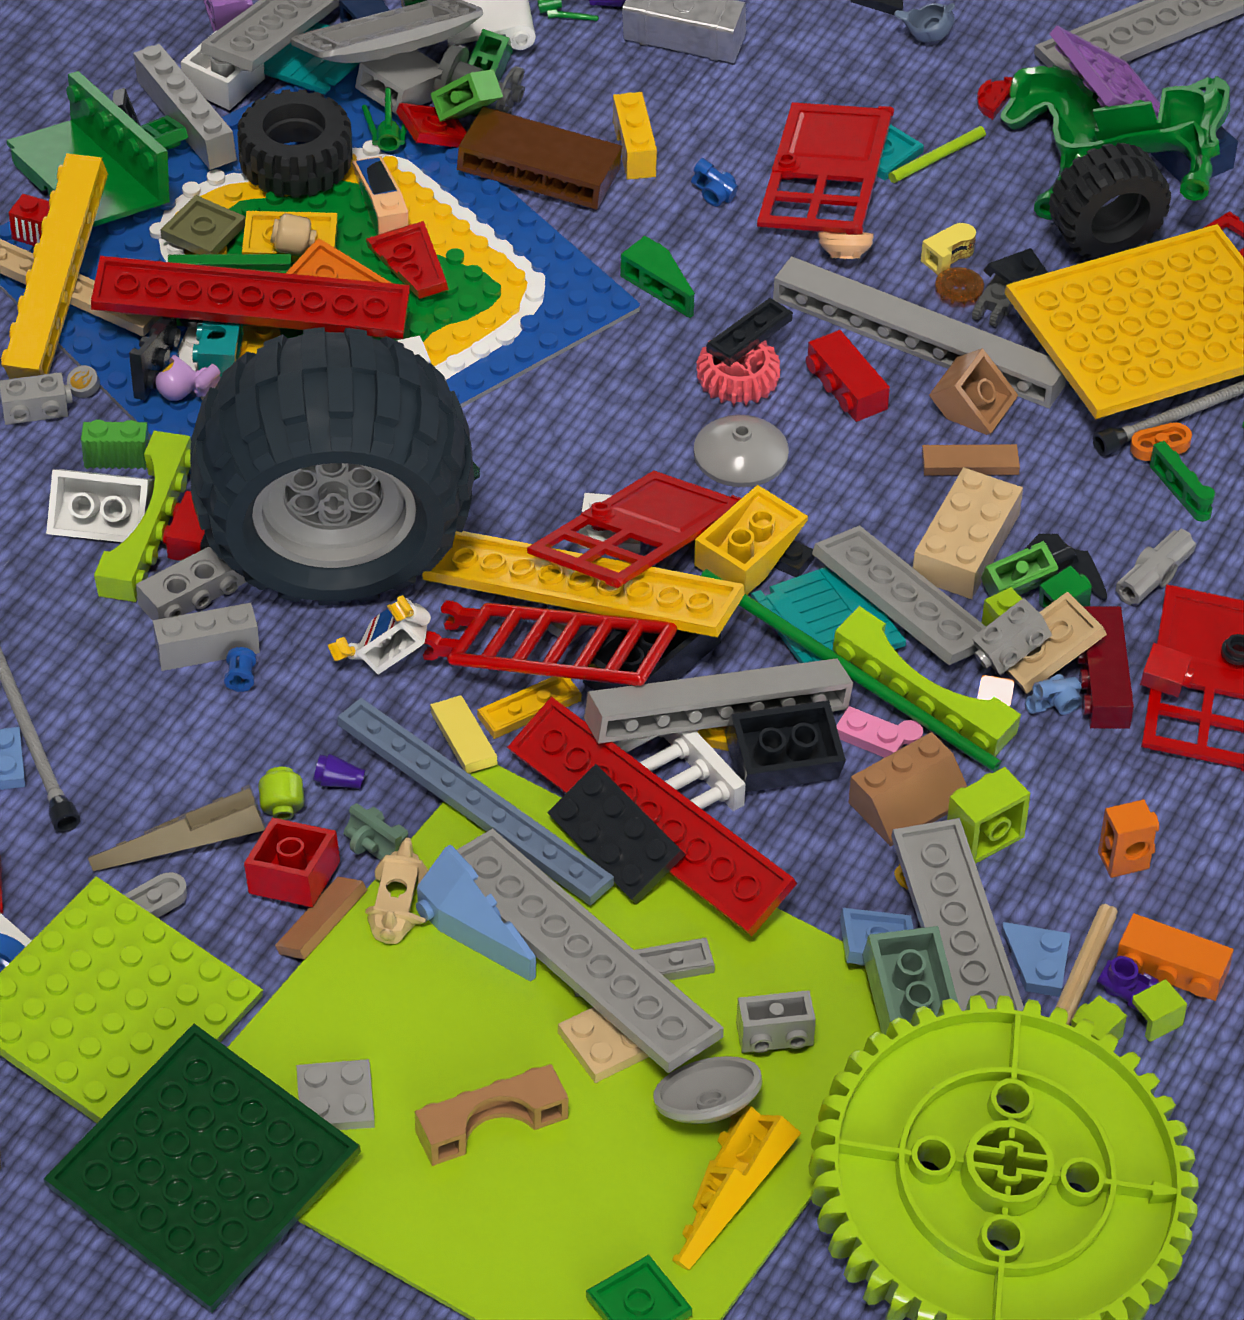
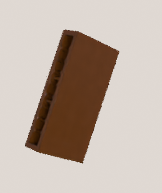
M482 107L459 145L457 170L597 210L620 170L622 145Z

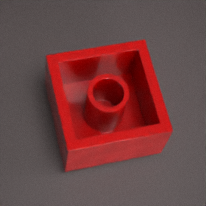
M272 817L244 862L249 894L313 907L340 863L336 831Z

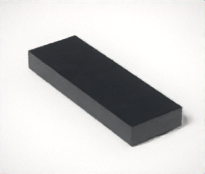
M768 298L710 340L706 345V351L726 365L731 366L791 322L793 312L772 298Z

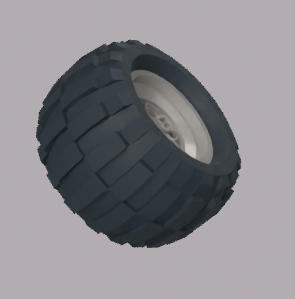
M325 327L304 329L303 335L289 339L284 335H280L265 341L264 347L257 349V354L246 352L222 373V377L215 388H209L201 403L191 437V495L201 530H204L209 546L220 559H224L232 570L243 576L247 583L259 590L270 588L278 591V597L294 602L307 599L318 601V605H339V601L358 599L362 603L379 599L380 593L391 589L400 591L414 584L417 576L422 574L423 571H431L453 547L455 532L463 531L468 517L474 482L472 446L469 425L455 391H450L444 375L431 363H428L419 354L414 355V352L405 348L403 343L387 336L377 340L372 338V336H367L366 330L345 328L344 333L325 332Z

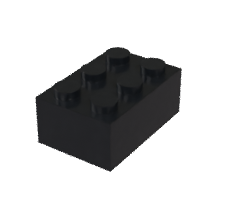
M829 700L731 714L725 730V737L734 771L746 784L745 792L838 779L846 762Z

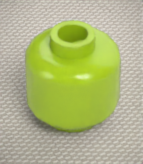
M274 767L269 769L260 778L258 783L259 801L264 813L273 815V818L288 820L294 816V813L303 808L305 802L303 780L291 768Z

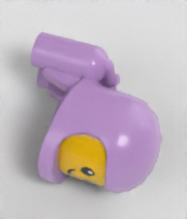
M173 355L169 359L170 364L156 376L155 383L159 393L170 401L182 400L193 389H196L194 392L197 397H204L210 387H216L221 378L219 376L221 372L214 364L195 372L178 356Z

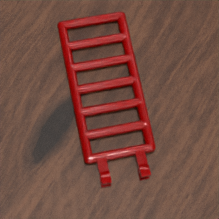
M446 600L441 606V612L450 614L453 617H448L444 623L445 629L456 630L460 626L468 627L460 639L442 638L436 632L426 631L424 644H428L431 647H427L423 653L424 660H435L442 656L447 657L448 663L454 666L642 686L676 634L677 626L672 622L497 603H485L480 609L465 608L457 602ZM491 616L506 618L481 655L466 653ZM521 619L536 621L512 658L496 657ZM551 623L567 624L542 662L527 660ZM581 626L598 627L574 665L557 664ZM612 629L628 631L605 669L588 667ZM643 632L659 634L636 672L620 671V668Z

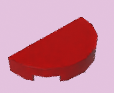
M1004 77V80L991 82L990 79L980 86L977 93V105L983 115L992 120L996 117L1010 98L1012 77Z

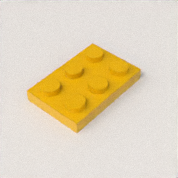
M246 211L242 254H284L277 252L274 243H270L274 220H280V217L285 213L309 218L311 230L316 231L315 241L320 238L336 248L337 213ZM291 255L292 262H296L300 257Z

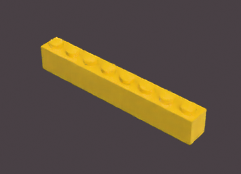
M66 153L63 165H60L58 168L56 190L51 192L49 199L50 210L48 216L43 218L40 243H36L34 247V263L32 269H28L26 273L24 296L21 295L18 300V316L16 322H13L10 326L8 349H4L1 357V365L9 379L45 375L50 372L108 176L101 157Z

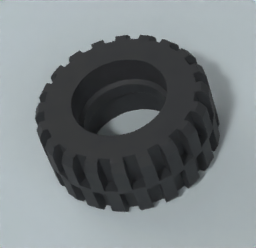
M290 89L282 90L279 94L273 92L267 94L263 100L260 98L256 100L251 107L246 109L239 120L237 136L241 170L253 185H259V188L266 193L271 191L274 192L275 196L284 197V195H291L292 198H300V195L307 194L308 197L317 195L318 191L322 190L325 192L331 189L333 183L337 185L351 167L353 154L350 119L347 117L346 111L330 97L324 98V95L314 92L312 94L302 89H298V92H290ZM305 142V144L300 145H286L285 143Z
M1110 143L1105 144L1100 149L1093 148L1086 151L1087 154L1081 158L1078 156L1072 161L1073 164L1069 168L1066 167L1061 172L1060 180H1056L1053 185L1052 191L1054 193L1050 195L1049 212L1068 245L1074 252L1086 258L1097 259V257L1101 258L1139 247V244L1143 241H1149L1153 237V232L1156 229L1159 230L1163 225V217L1168 215L1171 202L1170 186L1149 154L1135 145L1129 146L1126 143H1117L1116 146ZM1118 196L1114 201L1102 207L1106 202Z

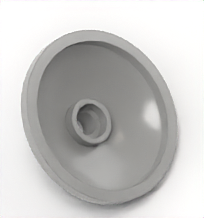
M729 415L716 419L701 429L694 442V459L699 469L710 479L727 486L753 487L767 483L783 471L788 461L789 448L783 433L770 422L751 415Z
M731 1056L707 1058L682 1066L668 1074L655 1088L653 1098L657 1110L674 1121L694 1124L713 1123L724 1120L747 1106L761 1089L762 1075L759 1067L754 1062L744 1058Z

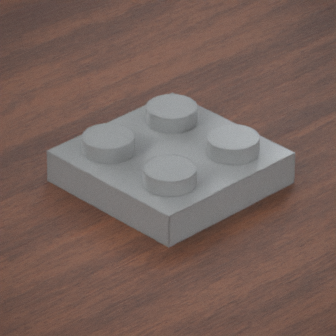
M369 1059L296 1065L299 1101L339 1130L375 1127Z

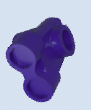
M1126 956L1115 957L1112 961L1108 960L1097 980L1099 984L1104 986L1105 991L1109 995L1123 998L1128 1002L1127 1006L1138 1012L1139 1010L1132 1003L1133 996L1157 984L1159 981L1145 972L1143 975L1138 973L1137 964Z

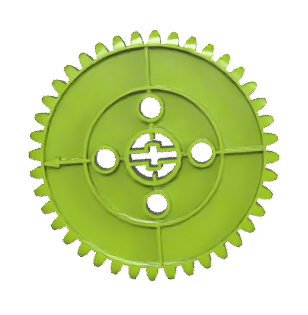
M980 995L970 996L965 1011H962L958 1003L953 999L942 1000L937 1016L931 1009L922 1006L915 1009L910 1023L906 1019L898 1017L889 1023L886 1035L875 1032L869 1036L864 1050L855 1051L848 1057L844 1072H839L834 1077L829 1090V1096L821 1104L818 1114L819 1123L815 1126L811 1139V1146L814 1152L809 1162L810 1176L816 1179L810 1193L813 1204L822 1208L817 1219L820 1231L827 1234L834 1233L828 1247L832 1258L843 1259L850 1257L843 1274L849 1283H857L864 1279L867 1280L868 1284L862 1299L868 1305H875L885 1299L890 1304L885 1320H903L905 1317L911 1320H1143L1150 1304L1154 1305L1162 1299L1168 1288V1282L1176 1277L1183 1263L1182 1256L1191 1244L1193 1237L1192 1231L1189 1228L1192 1227L1198 1214L1197 1204L1192 1199L1199 1189L1198 1178L1189 1172L1196 1160L1194 1151L1187 1146H1181L1188 1133L1185 1123L1178 1120L1168 1121L1176 1104L1172 1097L1160 1096L1155 1098L1153 1096L1160 1080L1155 1073H1146L1141 1076L1135 1073L1141 1060L1135 1052H1128L1119 1057L1114 1053L1118 1044V1038L1112 1034H1107L1099 1041L1091 1037L1094 1023L1087 1019L1080 1020L1075 1028L1068 1025V1013L1063 1008L1056 1007L1050 1017H1045L1041 1015V1006L1038 1001L1028 999L1023 1011L1014 1010L1012 999L1009 996L999 995L994 1009H988L985 999ZM999 1105L1012 1107L1017 1113L1006 1112ZM920 1161L934 1163L939 1170L927 1169ZM1069 1183L1079 1184L1087 1192L1076 1191ZM989 1240L1000 1241L1009 1250L1002 1251L996 1249Z

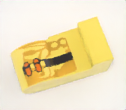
M957 223L923 240L921 262L940 277L950 273L952 263L958 259L968 258L973 255L976 229L970 224Z

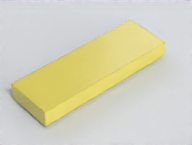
M462 695L430 704L433 718L464 771L471 773L498 765L495 751Z

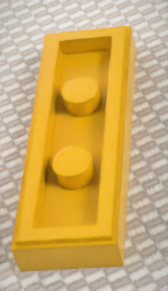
M551 677L477 709V717L493 739H496L526 726L551 696L565 707H569L581 701V692L570 678Z

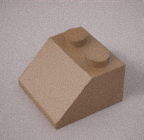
M981 348L957 357L929 396L946 419L988 435L995 429L1018 397V394L985 350Z

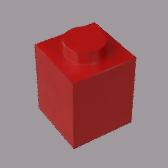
M1153 643L1140 685L1179 697L1182 686L1189 688L1195 669L1189 667L1192 655Z

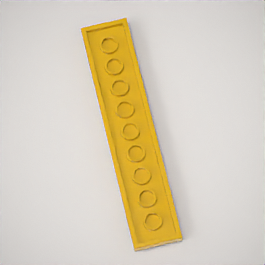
M456 531L453 547L431 571H423L422 573L423 580L595 614L666 621L674 623L677 626V630L717 638L745 595L744 586L741 583L650 567L623 586L615 588L606 585L605 581L528 554L527 547L532 544L466 531ZM552 548L574 557L582 555V553ZM599 557L591 562L618 573L632 564Z

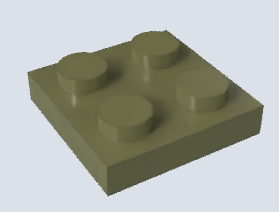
M195 195L160 229L161 239L195 254H218L245 227L246 218L239 213Z

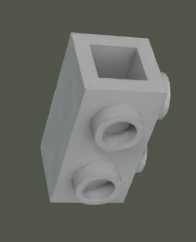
M62 372L0 380V394L5 425L68 417L67 404L73 403L70 384L64 385Z
M1023 598L972 637L978 649L974 654L984 668L987 669L991 666L999 675H1002L1050 638L1052 633L1043 616Z

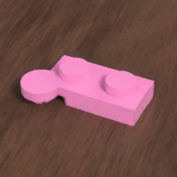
M850 706L836 725L840 740L884 758L900 750L903 744L909 745L923 737V727L916 721L906 720L899 725H895Z

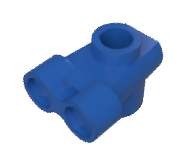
M704 158L697 162L693 170L695 174L692 177L691 183L702 190L701 193L705 201L715 207L720 206L723 201L730 203L736 196L738 188L734 177L728 172H719L714 168L713 164Z

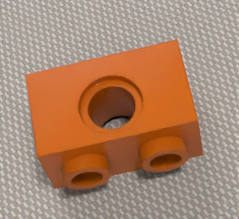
M1144 799L1105 808L1098 853L1110 878L1150 868L1151 857L1155 853L1154 840L1156 832L1159 831V821L1155 812H1150Z

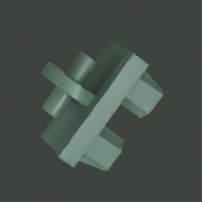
M358 803L350 806V819L343 834L351 839V851L356 854H362L367 850L381 860L385 855H391L399 850L401 843L408 837L407 829L400 824L392 827L384 822L383 813L374 806L367 810Z

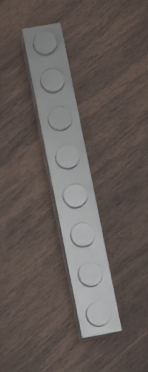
M837 658L648 683L642 686L588 691L584 719L599 744L727 726L731 714L827 700L830 701L832 711L846 710L850 702L853 681Z

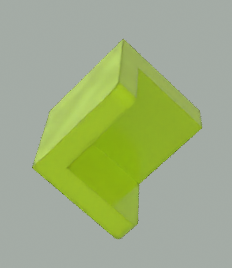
M1166 979L1133 996V1005L1148 1021L1145 1037L1149 1042L1183 1025L1187 1003Z

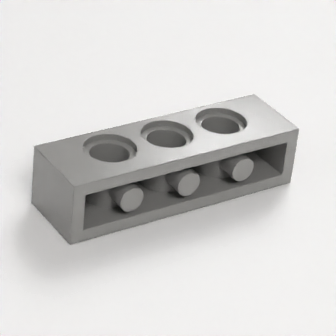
M207 547L137 583L138 605L153 621L185 615L195 609H203L212 600L221 595L234 593L246 581L243 576L232 570L223 558L220 559L212 548Z

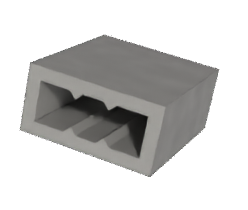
M417 50L399 53L382 60L361 62L355 88L384 107L385 89L390 88L392 112L397 114L396 110L399 103L423 105L432 101L430 93L433 92L435 78L441 80L443 70L438 69L440 64Z

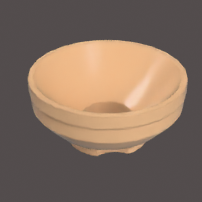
M819 232L818 238L819 244L830 254V258L855 259L861 258V255L872 246L874 234L863 232L862 235H846V233Z

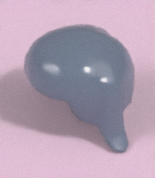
M932 3L923 6L919 10L911 9L909 12L897 10L894 15L905 23L910 33L917 40L924 43L942 40L951 30L955 22L952 12L955 4L942 5Z

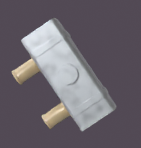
M625 0L622 9L623 35L625 40L639 42L641 45H652L703 56L714 61L721 60L735 63L746 34V3L742 1Z

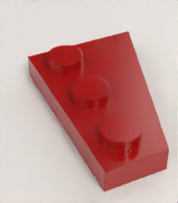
M424 221L366 239L368 248L405 285H410V290L419 299L449 290Z

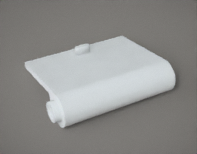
M463 0L481 7L483 15L465 30L447 39L449 47L452 44L460 45L477 41L482 29H486L500 35L506 34V37L510 38L511 46L514 49H527L533 45L536 38L529 0Z

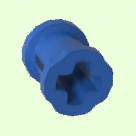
M245 647L232 648L226 656L229 669L228 673L224 676V684L227 688L236 692L248 691L254 685L252 667L256 664V654Z

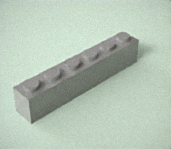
M160 44L134 52L133 56L138 83L165 116L169 115L185 126L189 136L185 140L205 165L211 170L236 161L233 131Z

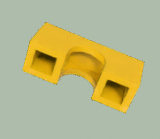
M642 92L614 94L613 125L617 141L621 140L622 162L627 180L656 177L657 149Z

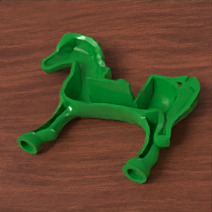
M1054 65L1049 68L1046 66L1027 67L1018 70L1012 77L1010 85L1011 98L1001 112V120L1011 129L1017 130L1050 110L1054 118L1052 130L1055 144L1061 156L1060 170L1056 180H1060L1061 172L1066 167L1069 168L1073 164L1072 161L1078 156L1081 158L1087 154L1086 151L1093 148L1100 149L1102 145L1109 143L1114 146L1117 143H1126L1129 146L1135 145L1147 153L1179 151L1191 161L1189 173L1182 178L1180 193L1186 199L1198 201L1203 200L1209 194V180L1213 174L1211 158L1220 154L1216 131L1225 122L1230 112V87L1226 81L1215 76L1213 79L1207 77L1188 86L1162 88L1157 119L1151 101L1136 100L1132 104L1110 107L1105 105L1102 107L1097 101L1099 98L1097 94L1089 90L1083 84V80L1077 74H1074L1073 71ZM1053 185L1050 189L1038 195L1034 203L1036 214L1047 220L1052 219L1049 212V201L1051 193H1054L1052 191Z

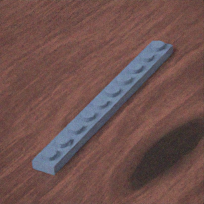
M363 698L357 700L337 716L338 726L485 831L493 828L541 871L587 904L592 905L614 885V876Z

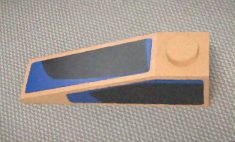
M382 156L352 161L376 235L408 226V210L402 193Z

